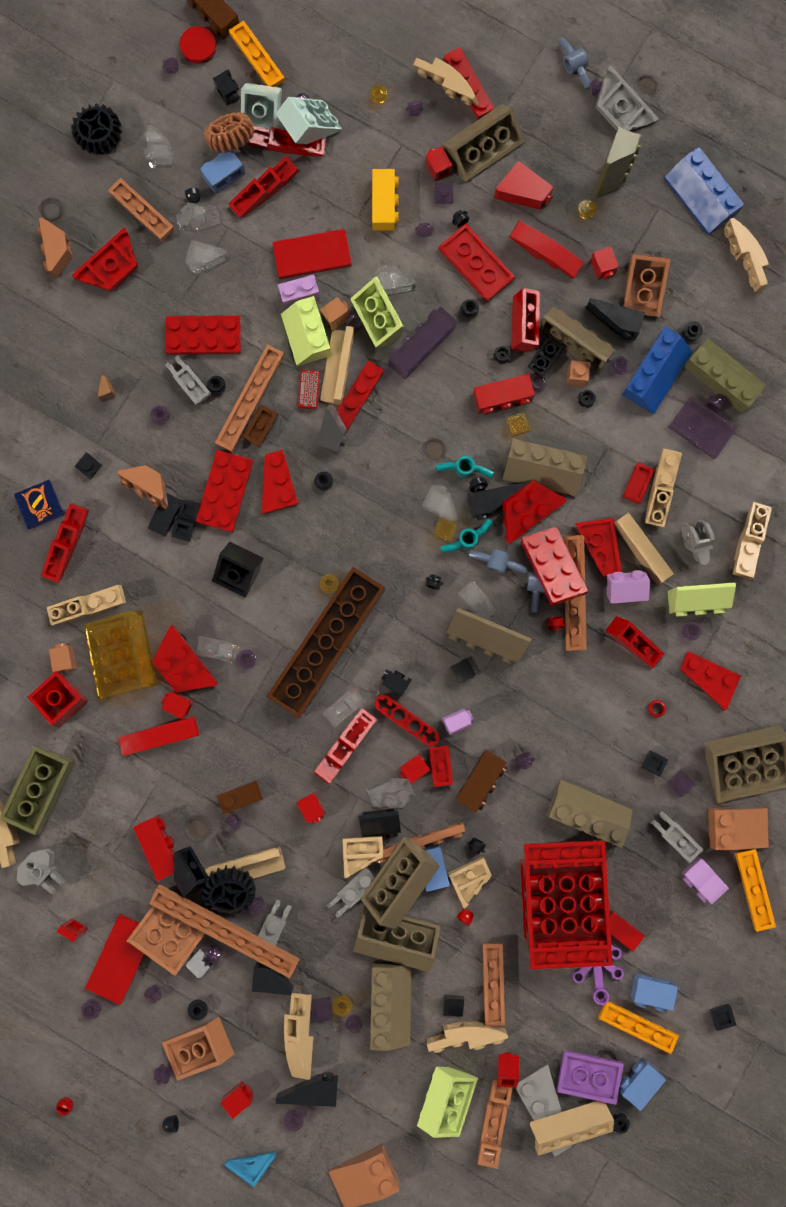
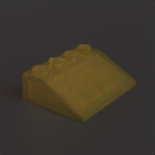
M126 611L84 624L98 699L157 686L143 611Z

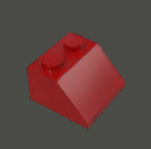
M57 670L27 697L51 726L59 728L88 702L78 688Z

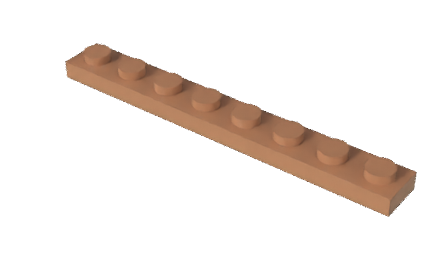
M160 884L149 903L288 978L292 976L300 958Z

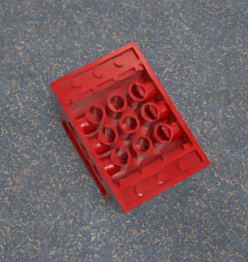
M605 841L523 844L524 859H520L524 940L529 946L530 969L613 966Z

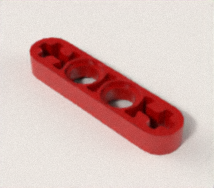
M381 695L376 698L375 707L382 714L424 744L434 746L438 743L439 734L431 726L389 696ZM386 698L388 700L387 704L391 707L393 703L396 705L390 715L386 713L389 711L386 707L379 708L380 703L378 701L380 699L384 700ZM397 709H401L405 713L404 719L400 721L396 720L393 716L394 711ZM414 720L418 721L421 725L417 732H413L409 728L410 722ZM424 726L428 728L425 730L427 733H435L434 738L436 740L434 742L430 741L428 743L426 741L427 737L423 734L421 738L418 736Z

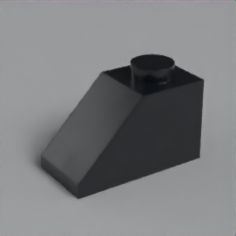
M190 846L174 853V881L183 897L198 892L209 876Z
M260 962L255 964L251 992L292 995L293 985L284 975Z

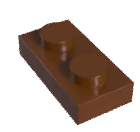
M261 405L245 432L243 439L260 448L278 418V414Z

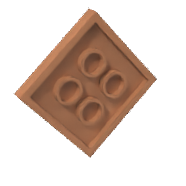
M152 906L127 941L176 976L205 933Z

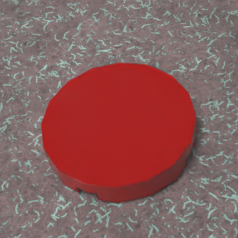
M190 27L180 37L179 45L185 59L191 63H204L203 61L207 59L209 61L216 53L215 37L205 27Z

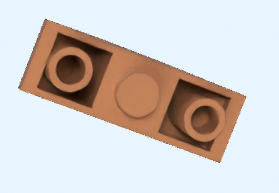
M39 218L40 226H37L43 240V243L40 245L42 253L46 258L44 268L53 278H57L72 258L70 241L64 231L44 218Z
M146 465L123 469L117 472L120 483L125 488H132L138 496L148 498L156 507L161 506L164 509L168 507L166 486L160 473Z

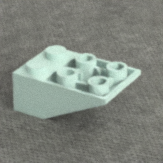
M288 97L276 112L277 117L294 142L298 144H308L342 130L337 118L330 113L328 105L323 100Z

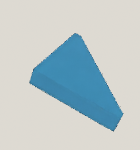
M270 1152L226 1160L224 1166L254 1188L277 1153Z

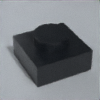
M86 452L74 467L91 480L103 465Z
M649 750L641 768L660 777L669 759Z
M729 1004L710 1009L717 1031L736 1026Z

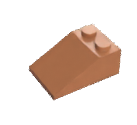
M631 253L623 307L645 312L644 315L660 317L671 259Z
M708 808L710 848L715 850L769 848L767 808Z
M219 1016L162 1042L177 1081L221 1065L234 1055Z
M383 1143L328 1170L344 1207H357L380 1201L400 1191L399 1178Z

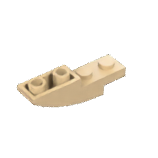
M416 58L413 65L418 75L423 78H427V76L433 78L434 82L442 85L448 97L452 99L457 97L466 105L471 106L473 104L478 106L479 101L472 88L452 66L438 58H435L433 64Z
M731 218L724 228L725 236L729 238L731 244V253L735 256L736 261L743 259V266L749 274L750 286L753 287L755 293L760 292L768 284L764 270L769 265L760 244L750 231L735 218Z
M662 448L658 467H656L645 523L660 527L665 526L682 452Z
M757 502L751 504L735 552L733 575L748 580L754 578L761 543L765 540L772 507Z
M116 585L46 608L51 626L112 610L114 607L126 604L122 585Z
M0 801V816H1L2 811H3V809H4V807H5L4 804H3L1 801ZM0 820V864L4 868L16 864L13 845L20 843L16 827Z
M292 993L290 1014H284L286 1057L292 1077L309 1080L313 1050V1036H309L312 995Z
M456 1022L443 1025L445 1033L426 1038L429 1052L433 1051L434 1053L441 1052L448 1046H462L466 1041H468L470 1049L479 1050L484 1048L486 1044L503 1043L504 1039H508L506 1029L499 1026H485L483 1022Z

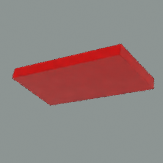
M467 223L438 247L439 251L487 303L515 280V276Z
M345 229L272 242L279 279L352 266Z
M119 914L85 989L114 1003L122 1004L145 955L127 941L140 922Z

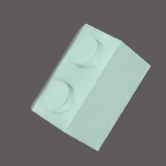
M245 83L241 88V114L246 113L255 126L269 130L271 126L278 128L279 118L276 112L281 107L282 88Z

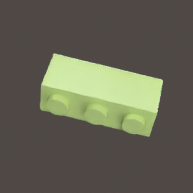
M374 277L350 300L375 347H388L402 336L404 326L378 277Z
M314 296L296 301L281 313L297 367L333 356Z
M736 583L673 588L667 591L669 613H676V617L688 616V612H695V615H705L707 611H714V614L726 613L727 609L732 608Z
M436 1067L417 1126L433 1138L460 1137L478 1078L450 1067Z

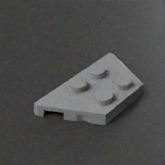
M610 65L606 69L595 108L616 131L618 127L632 131L656 122L659 118Z

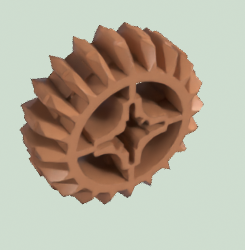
M233 112L214 119V122H210L204 131L207 146L213 152L226 153L228 151L232 152L235 149L238 150L239 147H244L245 143H249L250 139L253 138L254 127L246 113L241 114V112L235 114Z

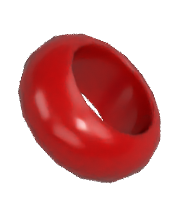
M653 700L648 706V711L651 716L659 718L665 714L666 706L660 700ZM655 703L660 704L662 707V711L659 714H655L652 710Z

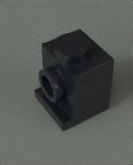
M229 69L213 78L215 89L226 106L236 103L240 99L237 92L239 87L236 81L232 80Z
M387 669L381 678L384 681L382 685L400 696L404 694L412 679L408 678L406 681L404 679L405 675L397 670L393 673Z

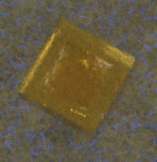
M525 412L506 418L511 437L530 432Z
M439 518L433 537L451 543L457 524Z

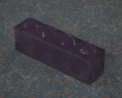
M442 307L437 311L434 309L428 315V320L424 324L420 323L416 327L415 333L411 337L407 336L403 340L402 346L398 350L394 349L389 355V366L404 380L456 329L457 321Z

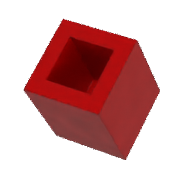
M442 146L428 151L425 157V164L435 182L452 174V163Z
M611 246L593 252L590 259L598 280L612 278L619 267Z
M170 691L169 694L166 693L163 697L161 709L180 719H186L194 702L176 692Z
M418 753L400 766L402 771L399 774L405 782L410 781L412 784L430 771V769Z
M315 792L296 802L307 823L312 821L315 824L324 819L322 815L326 812Z
M508 1052L499 1054L497 1059V1086L517 1088L519 1082V1055H513Z
M241 1081L223 1096L220 1104L230 1117L234 1119L252 1103L254 1098L253 1091L248 1084L245 1085Z

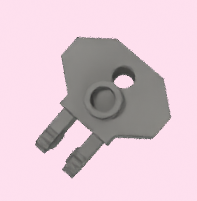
M702 519L698 520L696 531L693 526H689L687 523L683 524L681 531L686 549L693 552L694 560L701 565L708 564L710 561L709 550L713 549L712 545L715 540L709 523Z
M50 848L31 852L17 869V881L22 886L31 884L41 885L51 894L56 892V888L48 881V878L51 877L56 883L61 885L65 882V879L56 871L55 852Z

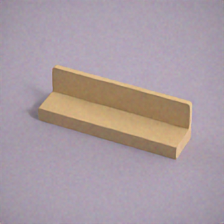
M346 326V331H332L330 349L333 356L327 357L320 396L321 402L339 405L343 402L354 339V327Z
M629 513L614 522L616 531L656 585L662 584L674 574Z
M278 846L204 869L208 876H210L211 871L216 872L218 867L224 869L225 866L232 868L235 865L237 870L242 867L244 872L248 871L254 879L284 870L286 866L281 848Z
M595 1101L530 1122V1127L535 1136V1149L538 1156L613 1132L614 1119L606 1103L601 1101Z

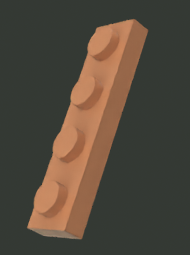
M122 178L108 190L112 197L161 242L175 230L171 223Z
M502 942L482 943L485 1026L505 1025Z

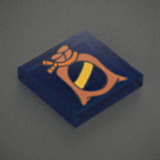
M50 480L14 494L26 527L29 530L64 516Z

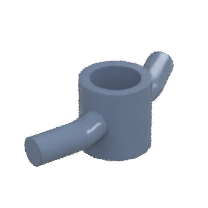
M561 37L558 43L567 53L563 57L566 71L569 74L578 72L584 88L591 86L587 72L584 67L588 66L586 52L582 48L574 51L568 41Z
M492 549L490 555L473 550L469 553L470 558L488 562L486 568L494 572L505 573L506 568L523 574L527 572L526 566L509 561L510 554L504 551Z
M535 571L534 573L528 572L526 591L532 592L530 611L538 612L540 592L545 593Z

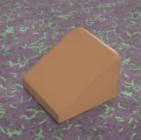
M105 375L101 376L98 398L102 402L115 398L111 382Z

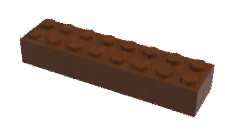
M352 567L266 697L296 717L301 718L384 593L385 587L355 567Z

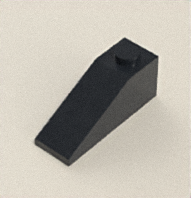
M593 298L589 299L586 309L613 332L622 336V338L632 340L636 339L639 335L645 312Z
M520 483L469 493L468 501L472 519L477 518L478 521L487 519L489 515H492L503 506V502L526 484Z
M324 1072L322 1075L318 1074L309 1080L285 1089L277 1094L276 1104L336 1107L338 1075H334L332 1072Z

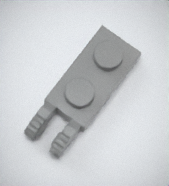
M176 356L177 364L182 367L180 371L176 372L169 363L165 366L189 398L198 406L209 398L211 393L191 368L185 365L179 356Z
M661 811L659 813L660 817L669 826L664 830L655 820L651 824L688 863H691L703 851V848L679 824L672 821Z
M367 867L363 868L337 892V895L326 906L330 909L342 899L345 905L335 913V916L339 918L348 908H351L361 899L375 879V876Z
M276 900L258 937L273 945H276L292 907L290 905L285 907L282 918L276 916L275 913L279 909L281 902L279 900Z

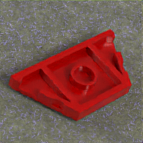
M124 227L76 270L72 277L77 281L112 292L138 268L126 228Z
M532 480L503 502V511L505 513L504 526H506L505 541L510 544L567 502V500Z
M172 624L152 661L154 666L175 692L217 685V680Z

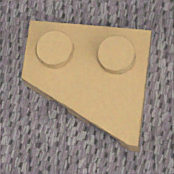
M382 836L343 838L344 878L350 877L352 874L384 856Z
M483 856L448 872L463 908L469 905L468 902L475 894H478L482 885L487 883L492 876Z

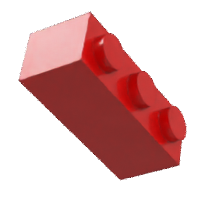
M522 288L513 296L511 350L528 353L539 346L540 291Z
M529 374L477 386L473 390L478 414L484 413V415L491 414L500 408L502 410L510 409L516 404L521 406L531 403L535 396Z
M159 815L133 827L156 881L174 874L175 853L173 849L175 846L171 836H167L165 821L163 818H159Z

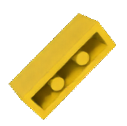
M372 169L373 231H395V224H398V212H395V206H398V194H395V188H398V176H395V169Z

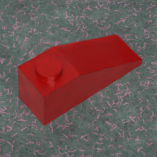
M616 616L605 631L617 643L651 668H654L664 655L651 640L626 619Z

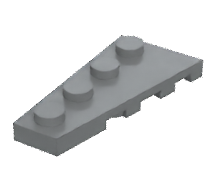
M547 1062L519 1079L516 1090L534 1121L562 1112ZM572 1145L552 1151L554 1157L566 1151Z

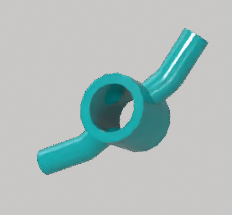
M462 456L457 462L435 465L437 472L452 469L461 478H468L473 472L481 473L489 478H492L494 471L484 466L475 465L474 460L469 456ZM462 463H467L471 470L467 472L462 471L459 466Z
M487 518L476 531L471 528L464 529L458 541L453 544L442 545L441 552L456 551L460 548L465 550L473 549L478 542V538L486 533L493 522ZM467 534L472 535L473 543L467 544L463 541L462 537Z

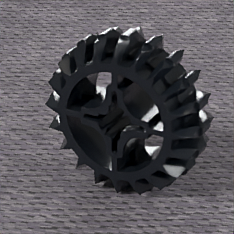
M97 103L92 107L88 104L87 109L82 107L81 113L76 112L78 118H73L74 124L71 125L72 136L76 144L83 151L87 150L89 154L94 151L98 156L99 151L105 154L107 149L112 152V145L117 147L116 141H121L122 124L118 115L110 107L107 108L104 104L100 107ZM105 120L110 123V128H106ZM84 130L88 132V138L84 136Z
M235 865L232 868L225 866L224 869L218 867L216 872L211 871L210 876L205 880V884L202 885V897L205 905H208L209 911L214 910L215 914L222 912L223 916L229 913L232 916L233 912L240 914L241 909L246 910L247 905L252 904L256 886L253 877L250 876L248 871L244 872L242 867L238 870Z

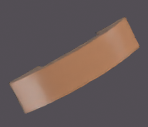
M494 1079L487 1101L477 1164L498 1169L501 1140L513 1088L498 1087L497 1080Z

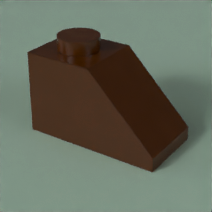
M257 781L217 795L223 814L263 799Z

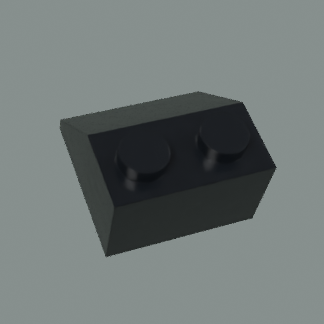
M229 541L219 554L212 582L246 598L260 571L264 558Z
M398 807L359 813L362 837L386 835V838H393L398 836L397 833H401Z

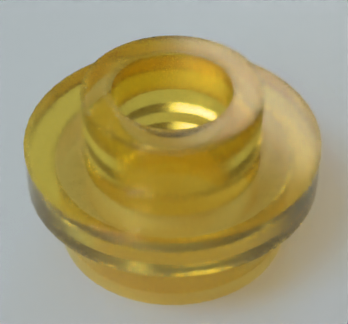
M381 84L375 85L370 91L371 100L377 104L384 103L388 99V90Z
M584 200L578 206V214L583 219L592 218L597 210L595 203L590 200ZM584 207H589L590 210L587 211Z
M326 574L320 579V588L325 593H333L337 590L339 582L336 576ZM331 580L333 582L332 586L327 587L326 581Z
M340 995L334 999L332 1009L336 1015L346 1016L352 1009V1002L347 996ZM344 1002L346 1007L342 1009L338 1004Z

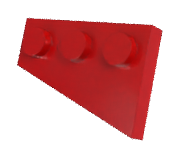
M283 450L265 455L262 515L299 505Z
M609 518L575 523L579 534L584 536V544L601 577H607V574L622 572L614 519Z
M689 651L686 652L679 669L692 682L698 685L706 695L713 699L720 708L726 711L741 675Z

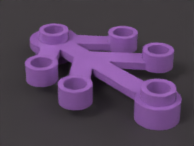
M611 945L612 951L618 950V955L612 956L613 959L617 960L621 957L622 952L618 947ZM603 966L611 972V975L616 980L623 978L624 971L619 966ZM581 967L579 970H575L572 973V979L576 983H582L585 975L592 967ZM593 967L595 989L593 990L592 997L598 1005H605L609 1001V993L603 986L602 967ZM616 970L621 971L619 976L614 975ZM580 973L582 975L581 979L576 980L575 975ZM598 992H603L602 998H597Z

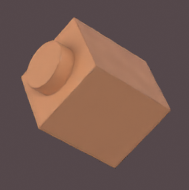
M338 297L319 309L322 319L332 331L350 319L349 306L345 301L341 302Z
M571 360L568 366L566 385L585 387L589 381L590 362Z
M61 643L54 645L55 648L49 649L52 672L57 670L61 673L77 669L74 648L72 646Z

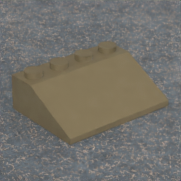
M457 608L446 632L449 635L448 639L457 643L460 640L466 642V646L477 650V648L485 650L484 654L493 658L497 655L502 658V662L509 665L520 661L532 638L460 608Z
M780 725L704 742L706 762L717 803L786 788V732Z

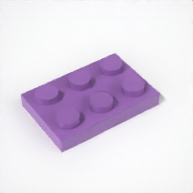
M564 1049L556 1090L559 1093L616 1105L624 1064L621 1061Z

